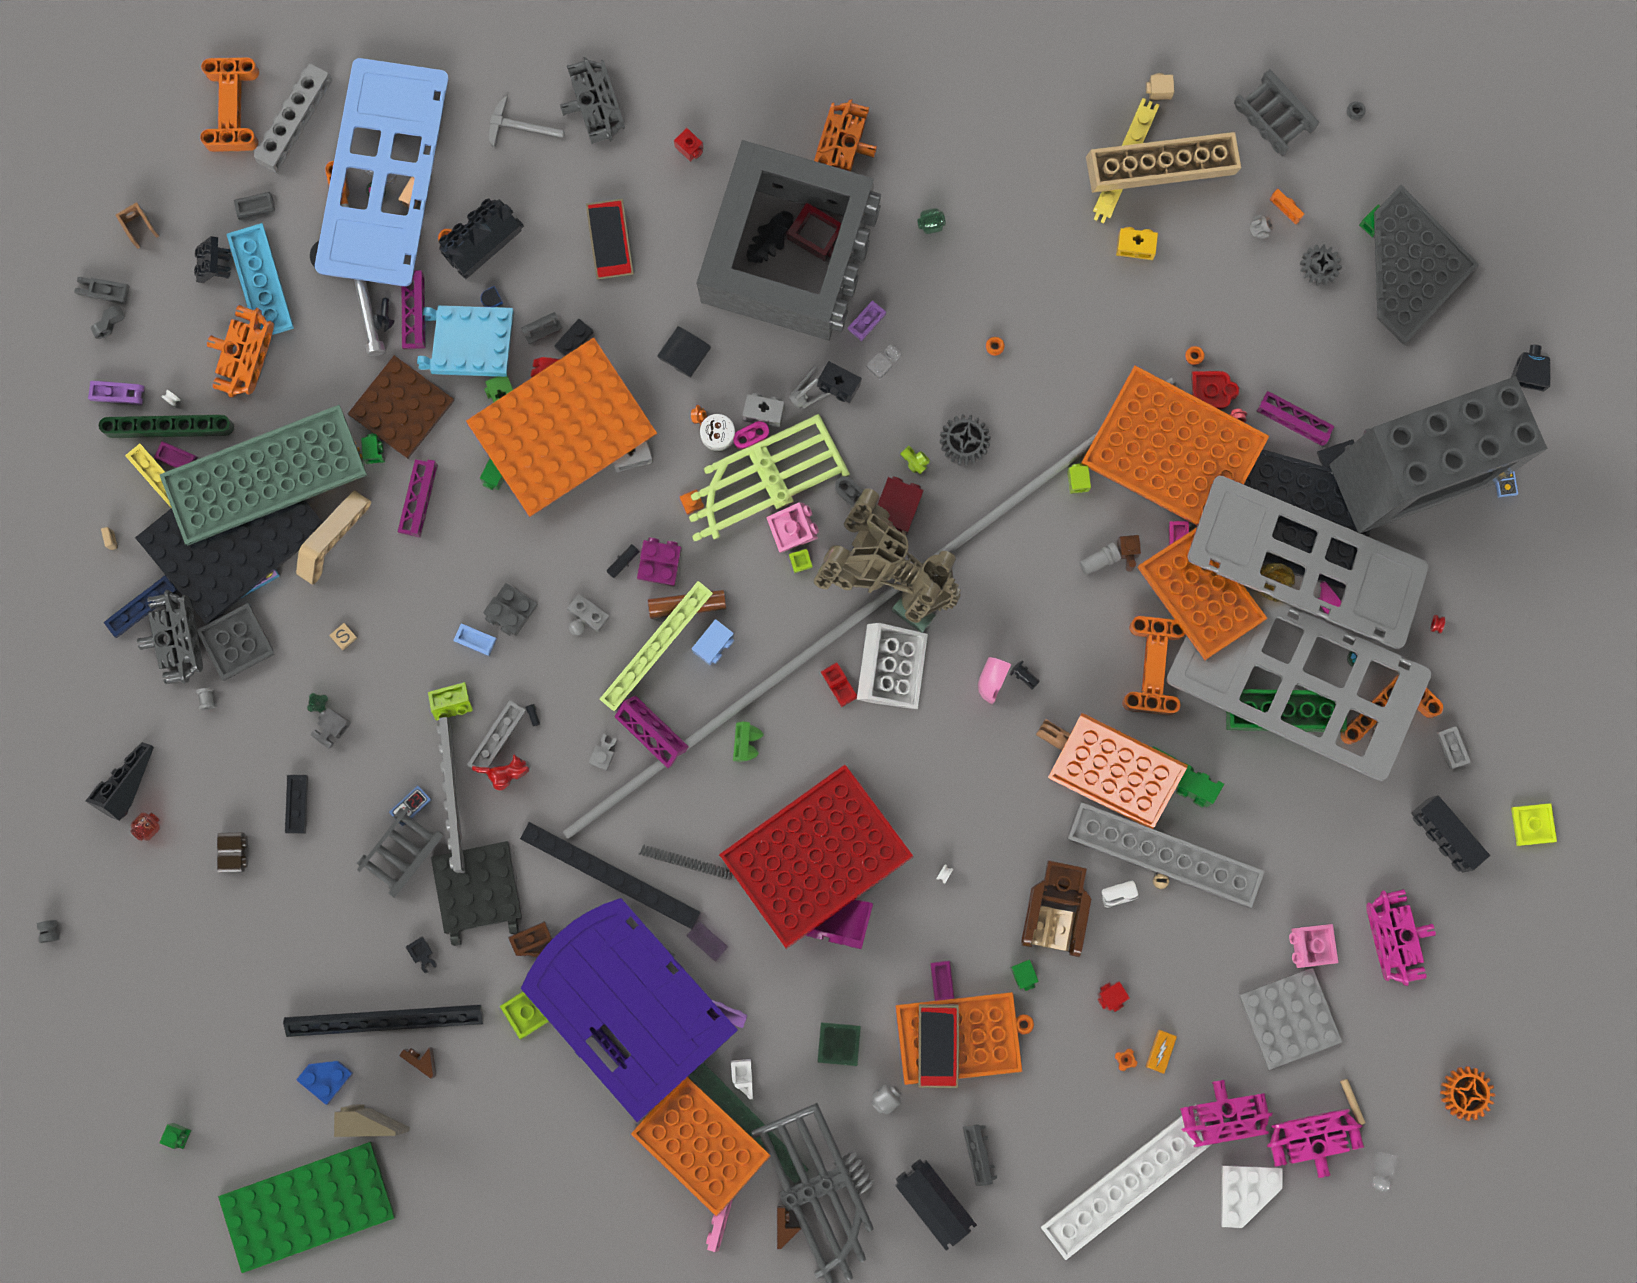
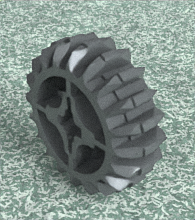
M962 414L961 420L955 416L954 422L948 420L949 426H943L945 432L940 433L942 439H940L939 443L944 444L941 447L942 451L948 450L945 453V457L952 455L951 462L958 459V465H961L962 460H965V465L967 466L969 460L975 464L976 458L982 460L981 454H987L985 448H989L990 443L986 441H989L991 436L986 435L989 433V429H983L985 426L984 422L980 425L978 424L979 418L972 421V415L965 419V415ZM959 427H965L964 431L961 433H952L955 429ZM971 428L978 433L980 440L971 435ZM967 432V442L963 447V438ZM950 440L959 445V452L952 447ZM978 446V448L971 453H965V450L968 447Z

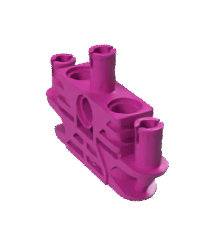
M1404 889L1386 893L1383 890L1372 904L1369 902L1366 904L1378 959L1386 981L1394 979L1408 986L1411 981L1426 979L1427 977L1426 973L1418 974L1425 972L1423 966L1406 970L1405 967L1424 963L1419 939L1435 936V931L1427 932V930L1435 928L1432 923L1415 927L1410 905L1390 909L1391 904L1407 901V896L1398 897L1406 894ZM1381 906V912L1376 913L1375 909ZM1405 930L1410 934L1408 941H1405L1402 937V933ZM1391 968H1396L1397 973H1391Z
M1225 1080L1212 1082L1216 1102L1180 1108L1184 1128L1181 1130L1196 1143L1193 1145L1194 1147L1266 1135L1269 1133V1131H1265L1266 1126L1268 1125L1269 1117L1273 1114V1112L1269 1113L1265 1093L1228 1099ZM1223 1105L1227 1109V1114H1224V1112L1222 1111ZM1248 1115L1249 1119L1241 1120V1116ZM1230 1118L1231 1122L1224 1123V1119ZM1260 1120L1259 1130L1256 1127V1121ZM1213 1122V1125L1206 1126L1205 1123ZM1196 1132H1201V1133H1202V1137H1203V1140H1202V1141H1201L1200 1138L1197 1136V1133H1196Z
M1349 1109L1273 1124L1271 1128H1274V1133L1267 1147H1271L1275 1166L1287 1164L1283 1149L1285 1144V1147L1289 1149L1287 1155L1291 1157L1288 1159L1289 1163L1293 1164L1314 1159L1318 1178L1328 1177L1331 1174L1326 1156L1350 1151V1147L1346 1146V1144H1349L1348 1140L1344 1138L1347 1137L1346 1131L1349 1134L1352 1150L1364 1148L1359 1129L1363 1126L1358 1124L1348 1114L1350 1112ZM1343 1116L1348 1124L1341 1125L1340 1117ZM1281 1128L1284 1129L1285 1137L1280 1138L1279 1136ZM1334 1131H1339V1132H1340V1133H1335V1134H1330V1135L1327 1134V1133L1334 1132ZM1321 1135V1139L1313 1138L1309 1140V1137ZM1297 1139H1302V1140H1303V1141H1298V1142L1290 1143V1141L1297 1140ZM1317 1142L1322 1146L1319 1153H1315L1313 1150Z

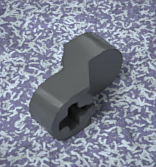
M113 306L104 310L101 321L91 326L92 333L96 339L111 335L114 324L125 318L120 306Z

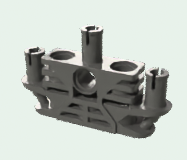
M583 57L584 61L567 65L577 100L560 104L563 116L581 111L591 144L609 139L611 142L613 140L612 137L621 127L623 130L625 129V124L604 60L598 63ZM600 68L602 71L594 72L593 69ZM591 79L594 84L593 87H591L589 80ZM595 96L598 97V103L595 102ZM586 100L591 101V103L588 105L583 104V102ZM600 112H603L605 119H601ZM618 121L615 126L610 127L611 122Z
M165 590L162 595L148 597V602L156 601L155 603L148 604L150 609L166 606V609L148 613L153 636L138 638L137 643L145 644L137 646L140 650L155 647L159 669L178 666V670L163 672L162 678L170 677L163 679L165 684L179 681L186 684L196 671L201 672L203 670L195 617L188 596L183 595L179 597L171 591ZM165 634L168 637L167 643L164 642Z

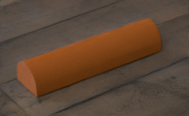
M724 590L711 591L713 594L697 613L726 610ZM686 595L648 599L650 619L668 617Z

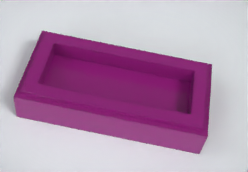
M161 441L154 459L177 468L197 460V456Z
M950 961L930 963L934 1000L954 999Z

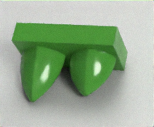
M750 722L736 723L733 761L743 762L751 760L759 754L755 747L748 743L749 741L760 739L764 734L757 727L750 725Z

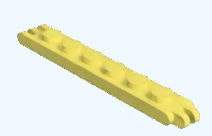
M1142 98L1122 146L1144 142L1160 106L1156 103L1154 110L1150 109L1153 102L1149 101L1146 107L1144 106L1146 99ZM1123 189L1101 192L1093 212H1096L1094 220L1097 221L1099 215H1103L1101 223H1104L1107 217L1111 218Z

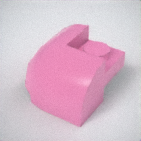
M992 657L988 658L978 681L979 693L987 702L991 704L995 702L996 696L1011 666L1010 663Z

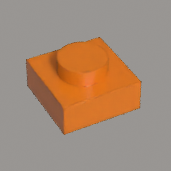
M697 489L680 496L687 515L704 508L701 498L694 501L691 498L693 493L698 492Z

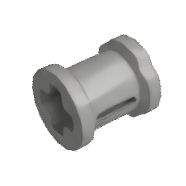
M208 687L196 690L200 700L199 710H209L217 707L212 693L214 688Z

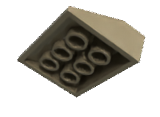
M365 1104L341 1107L340 1111L334 1112V1137L397 1136L409 1132L410 1127L372 1108H365Z

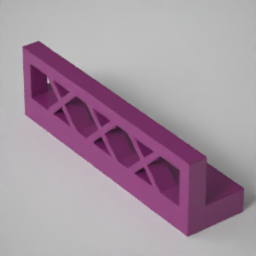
M422 270L414 271V289L412 291L401 286L403 349L426 348L425 315H423L425 307V276ZM411 296L414 298V307L412 309L406 305V301ZM411 314L415 316V324L412 327L406 323ZM413 332L415 334V343L407 344V337Z
M1269 391L1266 392L1257 409L1258 413L1322 447L1328 442L1334 428L1328 422ZM1268 397L1275 400L1277 407L1266 402ZM1290 408L1294 416L1283 411L1282 409ZM1304 416L1307 417L1311 425L1307 424L1306 422L1298 418ZM1322 425L1328 430L1324 433L1315 427Z
M415 459L398 533L421 538L438 468L436 461L428 459L426 462ZM419 465L426 466L424 476L421 478L417 473ZM421 482L420 493L416 496L413 492V487ZM416 500L415 512L411 514L408 509L409 504ZM412 518L411 530L403 529L405 522Z
M636 695L625 700L614 716L667 768H670L677 757L685 753L689 748ZM624 711L629 714L630 720L622 716ZM637 724L643 727L644 733L638 731ZM650 737L656 740L657 746L651 744ZM663 750H667L672 755L669 760L664 756Z

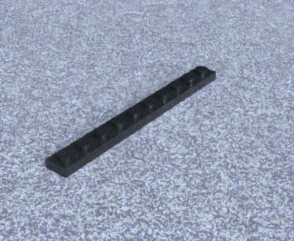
M530 822L520 838L524 842L690 929L693 928L701 913Z
M481 1005L284 1017L283 1026L286 1037L478 1025L483 1024L484 1017Z

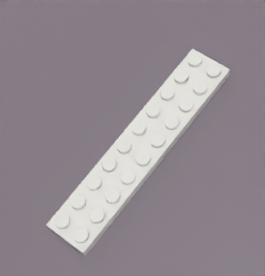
M1182 1115L1041 1226V1229L1065 1260L1211 1146H1193L1196 1144L1194 1140L1181 1130L1184 1128ZM1210 1122L1205 1123L1206 1126L1212 1125ZM1196 1132V1133H1197V1136H1198V1137L1200 1138V1140L1202 1141V1140H1203L1202 1133H1201V1132Z

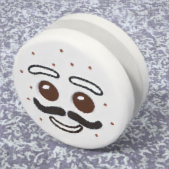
M722 414L708 416L700 427L701 440L707 448L713 451H723L729 448L735 436L733 422Z

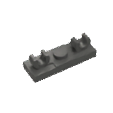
M979 1124L964 1126L963 1131L976 1186L993 1184L992 1180L997 1179V1175L991 1176L990 1169L995 1168V1165H989L988 1152L983 1143L984 1140L988 1139V1136H982L981 1130L985 1129L986 1126Z

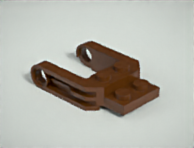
M1047 861L1044 880L1031 888L1021 940L1022 946L1032 947L1033 934L1037 928L1041 902L1044 899L1045 901L1063 905L1077 906L1069 955L1080 957L1092 900L1083 888L1087 868Z

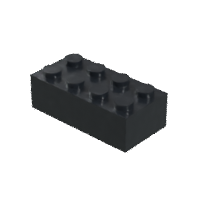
M1439 795L1428 798L1411 812L1414 816V822L1427 831L1425 833L1426 836L1439 845V851L1445 857L1448 856L1452 860L1451 864L1458 872L1473 871L1491 856Z

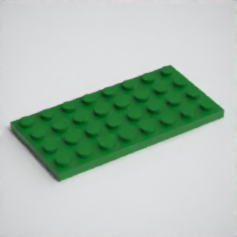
M372 1142L218 1196L241 1273L395 1218Z

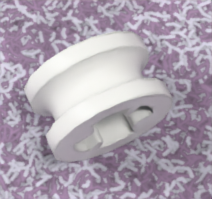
M166 390V395L161 396L173 407H176V402L181 400L169 390Z
M945 864L936 879H942L945 884L953 868H947Z

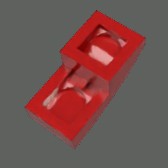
M837 662L821 671L823 678L841 707L857 699V694Z

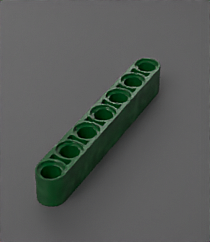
M225 415L104 417L98 425L100 431L109 438L227 436L234 431L233 422ZM188 422L189 427L182 430L183 424ZM204 422H208L207 428L201 429V425ZM227 422V426L224 429H220L221 423ZM151 423L150 429L144 430L145 425ZM166 423H170V427L167 430H163V426ZM113 424V428L107 431V426ZM132 424V428L125 431L126 426Z

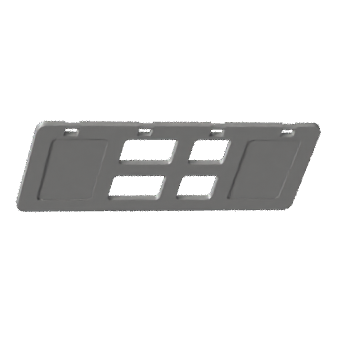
M1217 476L1213 480L1187 556L1189 562L1194 565L1211 570L1220 576L1256 591L1266 593L1275 599L1311 614L1321 616L1328 621L1366 637L1376 639L1395 649L1402 648L1406 643L1428 571L1427 562L1224 476ZM1278 516H1283L1317 531L1311 553L1302 551L1272 537ZM1331 538L1338 539L1357 548L1352 570L1345 569L1325 559ZM1266 552L1280 556L1305 568L1299 590L1260 574ZM1210 560L1219 563V568L1209 565ZM1319 574H1323L1346 585L1340 607H1336L1313 596ZM1265 583L1274 586V591L1264 588ZM1320 606L1329 609V614L1319 611ZM1375 629L1384 632V636L1381 637L1374 634Z

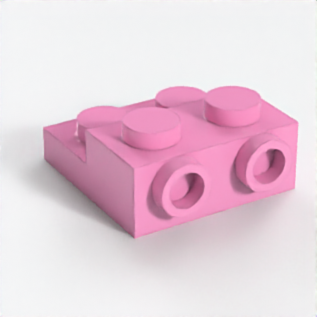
M799 502L766 517L779 552L783 553L798 545L802 546L818 539L816 535L819 533L818 527L815 523H812L810 519L812 511L805 503Z
M1333 924L1291 929L1292 933L1289 935V940L1294 945L1292 960L1297 968L1338 963Z

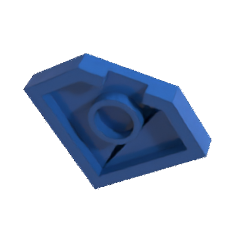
M339 1061L309 1064L296 1080L324 1104L328 1105L353 1073Z

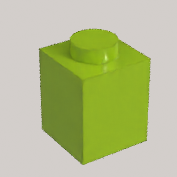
M1081 463L1073 464L1067 471L1070 494L1089 492L1091 484L1088 466H1083Z

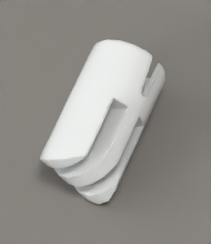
M1132 880L1103 889V905L1109 908L1138 899L1139 894L1135 882Z

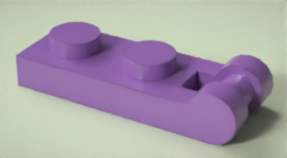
M90 381L88 399L90 401L141 406L143 404L141 397L145 386ZM129 391H134V397H129Z

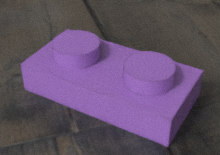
M872 300L849 325L848 330L860 341H863L883 319L886 311Z

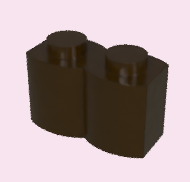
M218 833V872H244L245 868L248 867V857L244 853L245 848L248 847V838L244 833Z

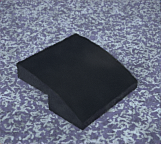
M677 326L657 357L691 378L711 349V346L687 330Z

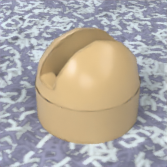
M1157 874L1153 878V884L1158 889H1164L1169 885V878L1166 875ZM1157 879H1166V883L1157 882Z

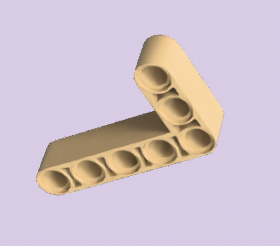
M353 491L302 544L298 553L296 574L314 585L322 575L324 556L366 513L371 505V501L357 491Z

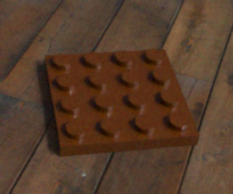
M394 355L347 414L370 432L377 434L378 438L405 458L409 459L452 405L454 399Z

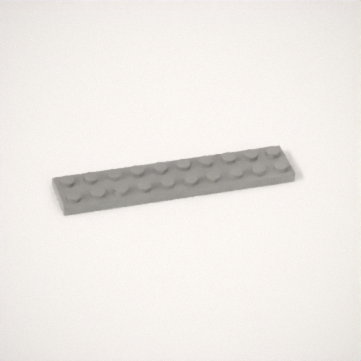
M1082 802L1079 805L1067 838L1068 840L1153 872L1166 875L1169 878L1249 908L1253 906L1264 871Z

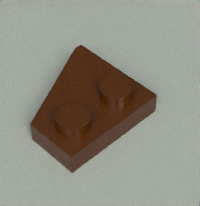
M545 921L508 937L516 956L538 957L552 940Z

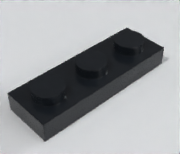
M287 775L286 834H306L308 775Z

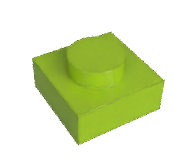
M807 549L789 554L794 573L813 568Z

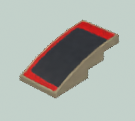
M623 198L586 203L596 279L634 275Z
M919 1004L918 1088H958L959 1005Z

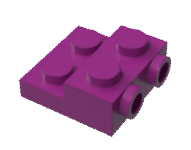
M648 538V541L643 540L637 580L675 586L682 548L678 546L677 542L667 541V544L659 543L660 540L656 538Z

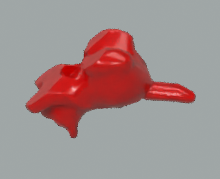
M515 754L509 765L493 768L472 766V770L475 772L486 773L496 790H504L510 785L512 779H519L529 772L526 761Z

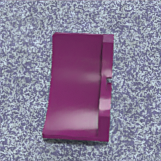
M854 900L805 936L821 940L827 937L829 938L828 942L862 949L873 903Z

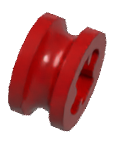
M1434 615L1431 622V632L1437 630L1441 634L1445 626V617L1439 618L1438 615Z

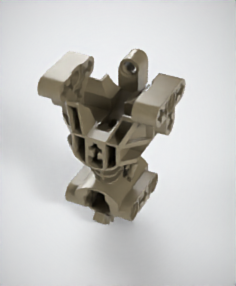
M865 489L851 508L844 522V527L847 530L858 532L852 542L854 548L852 551H849L842 546L830 547L824 556V562L814 578V584L821 589H828L832 583L844 590L862 587L868 588L869 593L884 585L892 586L894 589L903 591L902 604L906 610L905 617L914 623H919L923 617L936 610L941 611L943 608L947 611L948 608L952 609L953 606H956L961 596V589L958 588L959 584L954 583L955 579H953L952 566L956 560L955 556L948 551H941L939 554L929 557L924 564L921 563L912 554L908 553L909 546L906 532L903 530L899 532L893 526V523L888 520L890 516L888 511L876 504L879 494L872 489ZM892 578L894 579V584L889 583L887 581H890V579Z

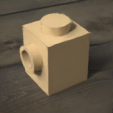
M1163 73L1151 75L1149 82H1146V94H1149V100L1172 99L1174 94L1173 75H1164Z

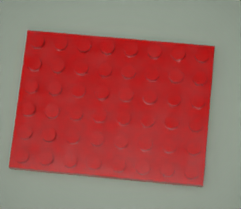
M846 765L840 767L719 854L786 949L914 857Z

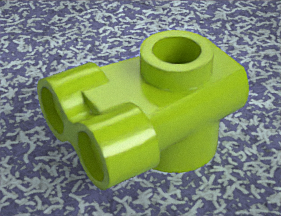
M909 445L900 453L909 462L908 467L914 473L918 472L921 474L927 468L926 465L930 463L929 458L922 451L916 454Z

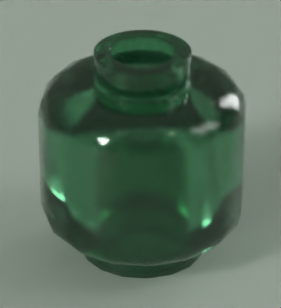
M938 208L923 210L920 218L917 219L919 229H923L926 234L941 232L943 226H946L944 213Z

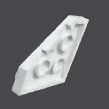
M1222 1166L1221 1227L1243 1228L1282 1189V1168Z

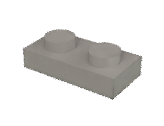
M1457 726L1437 733L1450 769L1471 762Z

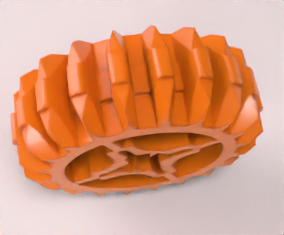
M1468 1066L1464 1070L1462 1067H1458L1457 1072L1454 1070L1450 1071L1452 1078L1445 1076L1448 1083H1442L1441 1086L1446 1087L1445 1091H1440V1094L1446 1096L1441 1101L1448 1102L1445 1105V1109H1451V1115L1457 1114L1458 1119L1464 1117L1466 1121H1470L1471 1117L1473 1120H1478V1115L1484 1117L1485 1113L1483 1110L1489 1112L1491 1109L1487 1105L1494 1104V1101L1490 1100V1097L1495 1096V1093H1490L1494 1086L1487 1085L1491 1079L1484 1078L1485 1073H1478L1477 1068L1471 1070ZM1469 1077L1462 1087L1455 1086L1462 1078ZM1475 1081L1479 1084L1481 1088V1095L1476 1091L1477 1084L1475 1083ZM1460 1090H1466L1468 1092H1471V1095H1474L1475 1097H1468L1467 1095H1465L1464 1092H1461ZM1454 1092L1459 1096L1460 1106H1458L1454 1099ZM1473 1100L1480 1101L1473 1109L1466 1110Z

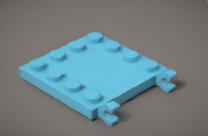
M438 305V310L430 307H424V320L436 321L432 359L426 356H418L417 364H419V369H430L431 374L507 377L514 314L513 308Z

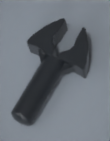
M388 298L382 299L381 314L373 316L377 330L382 327L383 320L385 325L384 332L390 329L395 320L388 317Z

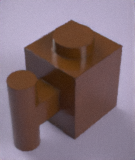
M1139 535L1120 536L1117 540L1118 551L1121 559H1126V570L1128 572L1135 568V558H1138L1141 554Z

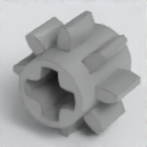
M1262 215L1254 217V221L1250 224L1252 235L1258 238L1261 237V239L1269 237V232L1273 230L1272 220Z

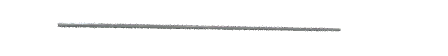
M1169 378V379L1166 381V382H1168V383H1170V384L1176 386V383L1174 382V380H1173L1172 378ZM1097 433L934 555L939 554L941 551L952 553L1088 451ZM892 586L850 616L683 742L689 746L688 749L901 590L894 589ZM668 752L664 756L669 760L672 755ZM659 760L565 829L563 831L568 839L666 766Z

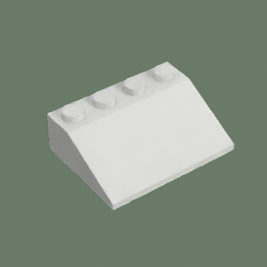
M882 623L867 624L857 700L918 709L928 634Z

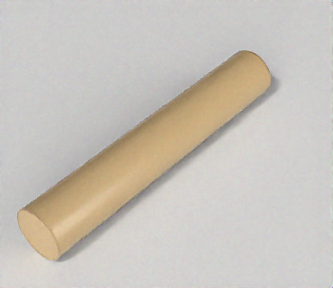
M1348 1079L1340 1081L1356 1122L1361 1125L1365 1124Z

